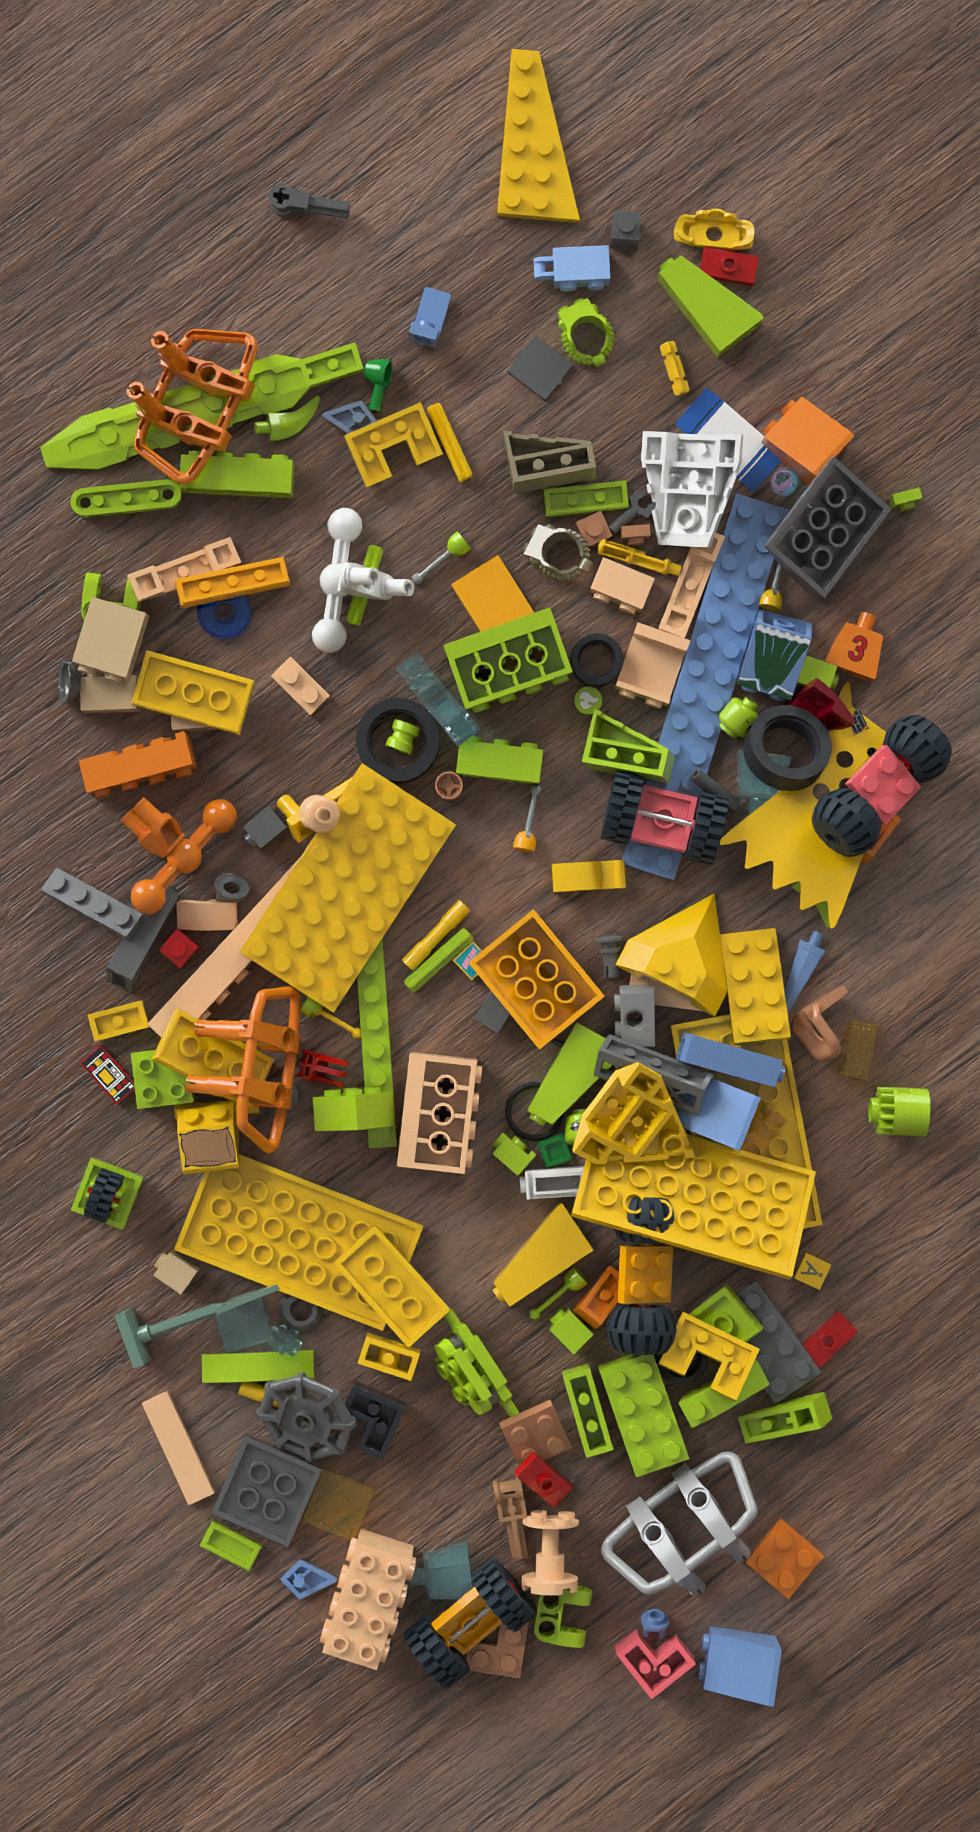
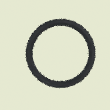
M529 1082L519 1086L511 1093L506 1104V1119L511 1130L521 1138L530 1141H540L552 1136L559 1129L564 1117L563 1113L549 1131L540 1135L526 1134L515 1125L511 1116V1107L514 1099L520 1092L526 1089L539 1088L540 1082Z

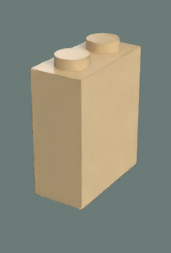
M91 597L72 662L79 666V671L94 675L95 671L105 673V679L117 683H121L122 679L130 681L149 616L138 610Z

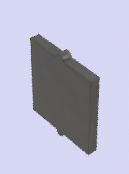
M534 335L524 350H519V356L507 372L546 401L554 389L562 385V379L572 368L573 364Z

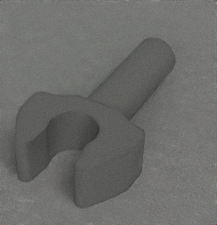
M646 491L635 492L629 497L630 508L608 526L614 535L621 530L622 526H626L634 518L643 517L647 520L652 515L655 502H652L644 509L638 506V502L645 497Z

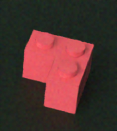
M637 1629L615 1645L616 1655L651 1699L696 1665L693 1654L677 1634L673 1635L656 1650L652 1649Z

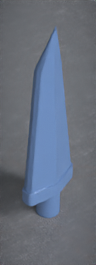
M813 931L808 943L800 940L784 990L788 1014L826 952L818 948L824 935L817 931Z

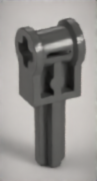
M277 184L269 192L271 208L279 216H288L290 214L309 216L310 213L347 219L350 215L351 205L346 201L314 197L310 195V192L294 190L285 184ZM282 196H286L287 200H284L283 204H278Z

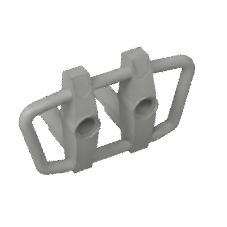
M733 1452L719 1453L692 1470L684 1462L682 1466L671 1472L674 1480L644 1502L639 1496L631 1504L626 1505L630 1516L604 1540L601 1547L604 1560L644 1594L652 1595L677 1583L680 1587L688 1589L689 1593L693 1596L700 1595L697 1591L698 1589L702 1593L705 1591V1583L696 1575L694 1569L723 1548L737 1562H745L742 1556H745L748 1560L750 1549L742 1542L739 1535L756 1518L758 1510L742 1461ZM725 1463H730L746 1508L745 1513L732 1527L722 1513L717 1500L698 1480ZM679 1490L684 1495L688 1507L715 1538L687 1560L684 1559L675 1544L672 1534L652 1512L653 1509ZM707 1500L702 1507H698L701 1501ZM635 1526H637L642 1540L668 1571L666 1576L650 1583L612 1551L613 1547ZM661 1533L660 1538L656 1541H653L654 1537L657 1534Z

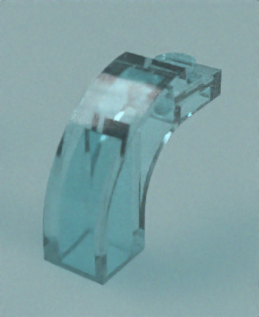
M418 652L396 668V671L406 682L412 693L423 707L430 712L435 722L457 747L480 730Z

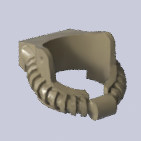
M538 524L537 528H533L531 532L532 538L529 543L525 544L523 552L532 564L538 565L540 570H543L545 575L547 574L549 578L552 577V579H557L558 581H571L572 578L576 579L578 575L581 576L582 572L588 573L592 562L589 560L590 549L581 534L578 535V532H573L572 529L568 530V528L556 529L551 524L546 526ZM559 540L573 541L579 547L582 560L578 567L574 566L571 569L560 571L548 564L547 554L549 548Z

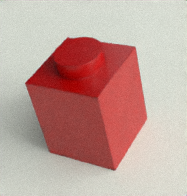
M176 929L159 951L180 969H184L202 947L182 930Z

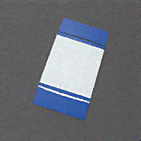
M705 388L675 423L685 434L744 435L742 462L736 478L752 492L756 491L781 462L761 443L764 436L709 388Z

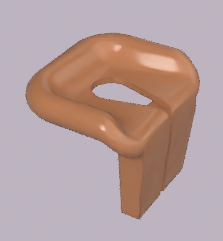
M844 985L806 1005L795 1014L793 1019V1032L809 1054L822 1062L839 1056L841 1052L839 1040L823 1019L821 1013L848 993ZM810 1021H811V1022L814 1024V1026L817 1028V1030L819 1031V1033L822 1035L823 1039H822L821 1037H819V1035L816 1033V1031H815V1029L813 1028V1026H812V1024L810 1023Z

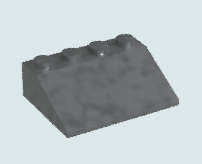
M831 456L765 543L764 547L787 574L810 595L825 598L890 512L891 508L838 459Z

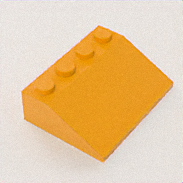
M534 909L468 962L539 1050L604 997L603 993Z

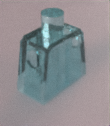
M738 750L736 752L738 797L750 799L748 812L750 815L781 790L761 782L749 769L744 757V751ZM767 753L775 763L789 768L792 756Z
M467 1540L424 1553V1568L415 1569L412 1579L409 1581L410 1587L427 1585L428 1598L461 1599L464 1594L474 1588L470 1577L472 1573Z

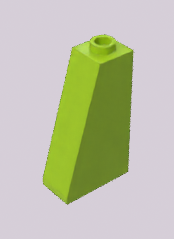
M683 256L678 257L676 260L670 258L659 267L661 271L658 274L657 280L717 358L762 324L764 317L760 312Z
M575 1022L527 1108V1111L532 1113L529 1117L530 1119L543 1126L546 1121L553 1124L600 1078L594 1076L599 1049L606 1038ZM604 1061L603 1068L608 1070L613 1064Z

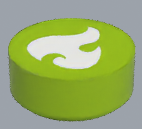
M583 687L576 693L574 705L581 714L592 715L594 708L600 709L602 696L593 687Z

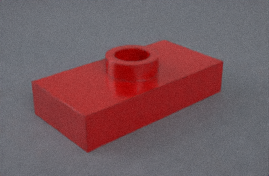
M704 247L700 269L714 280L753 286L758 256Z
M837 1310L802 1344L820 1368L858 1331Z
M534 1452L514 1471L518 1479L554 1508L574 1488L569 1480Z

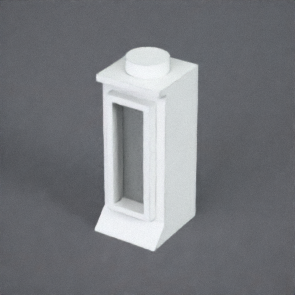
M584 1166L526 1169L525 1176L520 1177L521 1193H526L527 1200L576 1196Z

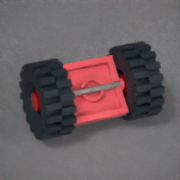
M616 771L600 839L628 845L629 840L682 852L685 853L686 860L713 865L726 821L729 805L728 797L703 791L700 792L699 797L689 796L643 785L644 777Z

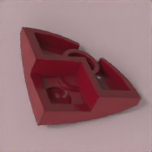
M818 678L805 685L792 696L791 700L784 704L799 707L812 713L830 731L849 728L855 722L841 699Z

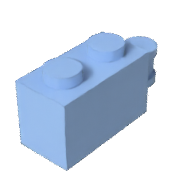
M609 245L553 248L552 256L534 258V279L539 281L554 280V288H560V291L563 292L575 291L577 287H588V290L593 291L602 290L604 286H609L610 283ZM545 265H553V272H545Z

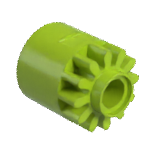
M877 1087L876 1098H870L868 1106L869 1123H874V1127H876L875 1133L926 1137L930 1123V1095L928 1089Z

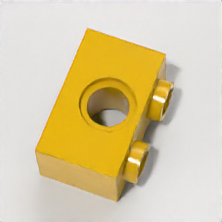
M368 1332L357 1364L411 1381L421 1349L412 1346L408 1348L403 1343Z

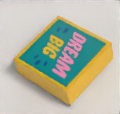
M473 941L453 959L471 980L478 974L468 962L482 952Z

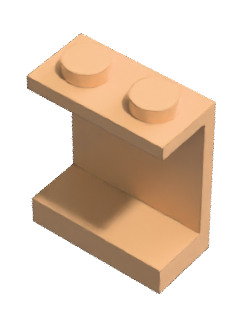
M637 623L615 689L620 690L619 695L632 700L635 699V696L646 699L645 704L654 708L661 709L662 705L667 707L690 640Z

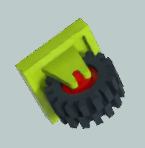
M91 1157L71 1211L124 1230L144 1176Z

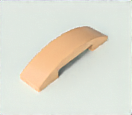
M715 533L710 548H690L659 625V630L685 638L725 536Z
M231 537L209 544L200 551L156 567L154 565L128 574L127 577L139 602L177 591L175 579L232 568L241 564V560Z

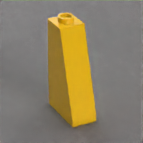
M562 1201L552 1209L495 1278L494 1284L496 1288L493 1289V1292L501 1304L506 1301L509 1307L593 1251V1247Z

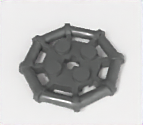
M302 1372L289 1378L268 1381L265 1384V1394L261 1405L256 1410L257 1418L262 1420L274 1440L273 1445L276 1448L282 1447L305 1458L309 1463H314L317 1459L333 1455H344L348 1450L347 1444L352 1430L357 1426L356 1418L351 1416L339 1395L340 1390L338 1388L326 1386L307 1377L306 1373ZM296 1388V1391L291 1395H286L283 1392L284 1390ZM306 1389H307V1390H310V1391H312V1392H314V1393H316V1394H318V1395H321V1396H323V1397H325V1398L320 1399V1398H318V1397H315V1396H313V1395L307 1393V1392H306ZM274 1400L280 1405L278 1410H273L272 1408ZM333 1407L339 1418L333 1416ZM302 1416L309 1419L308 1423L303 1421ZM280 1423H281L282 1426L284 1427V1429H283L282 1432H281L280 1428L278 1427ZM332 1429L340 1430L338 1439L331 1435ZM316 1442H320V1444H324L325 1446L316 1448L314 1444Z

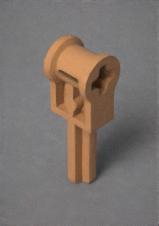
M517 1477L515 1480L503 1482L493 1480L500 1523L506 1522L512 1558L521 1560L528 1556L522 1521L523 1518H527L522 1482Z

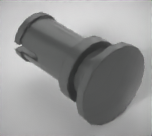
M604 935L595 939L596 943H601L599 953H602L604 978H608V976L609 978L622 976L620 968L615 966L619 958V951H621V946H618L617 941L623 939L620 935Z

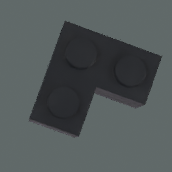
M355 1380L345 1405L351 1416L367 1422L357 1449L383 1460L404 1412L406 1402Z

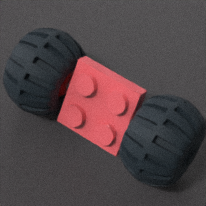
M909 715L894 722L885 734L883 746L845 783L849 789L840 788L830 791L822 796L816 804L812 815V825L818 837L833 851L846 857L861 855L870 850L879 838L881 825H886L921 788L918 783L934 780L946 770L950 762L952 747L945 733L935 723L918 715Z

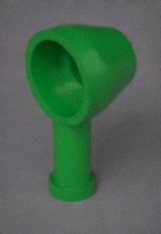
M377 359L367 361L364 377L375 384L371 403L368 406L369 410L382 411L381 405L384 391L389 385L392 376L393 364L391 360Z

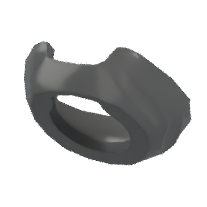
M62 661L58 676L59 702L66 704L75 701L79 697L81 677L80 671L74 663Z
M285 1293L279 1303V1314L287 1328L305 1333L320 1325L323 1318L322 1307L313 1305L311 1316L305 1321H297L291 1316L290 1307L299 1298Z

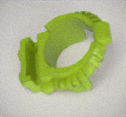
M580 298L574 302V305L570 307L566 305L559 309L557 317L559 319L558 326L563 332L561 334L563 348L566 349V354H569L568 356L573 358L574 362L577 361L578 364L582 363L584 366L585 364H588V366L593 364L597 368L606 363L605 358L612 351L611 348H613L615 340L613 338L614 332H612L613 328L612 326L610 327V322H607L608 319L603 317L602 314H598L597 305L591 304L588 298ZM586 322L595 323L603 331L605 343L600 354L591 357V355H585L576 350L571 334L579 324Z

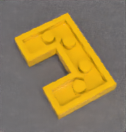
M421 402L344 435L366 488L392 477L381 450L406 440L416 466L443 454Z
M682 1312L676 1325L677 1333L674 1343L662 1355L658 1364L685 1376L697 1351L721 1363L710 1390L736 1401L760 1349Z

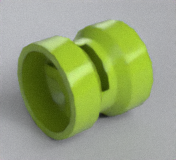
M395 719L392 725L394 733L388 737L385 746L411 755L414 748L412 743L414 738L418 737L420 728Z

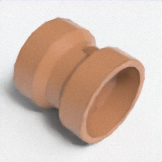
M450 771L440 774L435 782L438 796L446 801H453L459 798L463 790L460 776Z

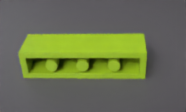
M189 451L188 455L181 454V473L188 472L201 451ZM217 452L216 456L210 457L195 481L189 484H179V488L182 493L293 498L295 465L293 460H288V456L272 455V459L261 458V455L246 453L244 457H233L232 453Z

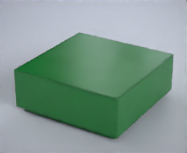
M564 1133L537 1141L546 1169L573 1160L568 1144L564 1139Z

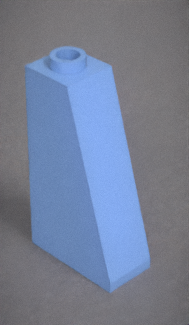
M685 1032L682 1034L676 1059L679 1061L776 1087L777 1082H782L786 1068L782 1066L783 1060Z

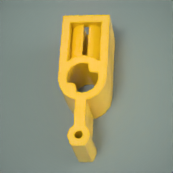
M624 860L551 865L553 893L626 888Z

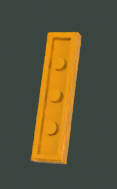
M284 557L175 579V586L181 608L290 586V580Z

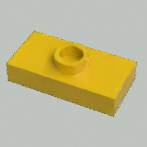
M143 1000L88 1014L95 1042L150 1027L147 1025L149 1021Z

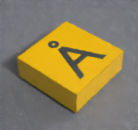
M805 1252L794 1278L820 1290L831 1264Z

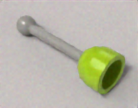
M458 531L449 538L447 543L448 550L421 573H416L412 576L414 584H420L424 576L451 554L461 556L471 549Z

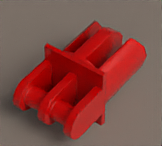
M302 1050V1053L305 1054L303 1061L299 1062V1065L302 1066L300 1073L296 1074L297 1077L344 1088L345 1083L325 1078L324 1076L327 1073L346 1078V1071L328 1067V1062L349 1067V1061L310 1050Z

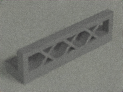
M610 1034L599 1049L594 1076L608 1081L614 1072L603 1068L604 1061L613 1064L617 1070L639 1062L661 1075L664 1084L670 1090L668 1093L675 1107L699 1115L702 1109L705 1093L712 1083L714 1075L703 1069ZM689 1093L696 1096V1103L685 1100L682 1094Z

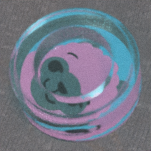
M788 467L777 469L770 479L772 491L779 496L791 495L799 483L797 473Z

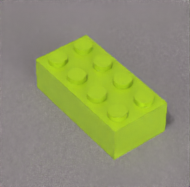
M629 1354L598 1365L635 1476L639 1477L688 1460L689 1456L654 1355Z

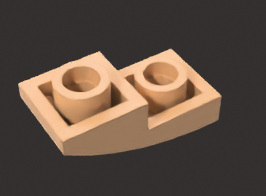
M181 899L176 902L178 929L204 931L234 930L238 926L237 902L217 901L216 899H210L207 902Z

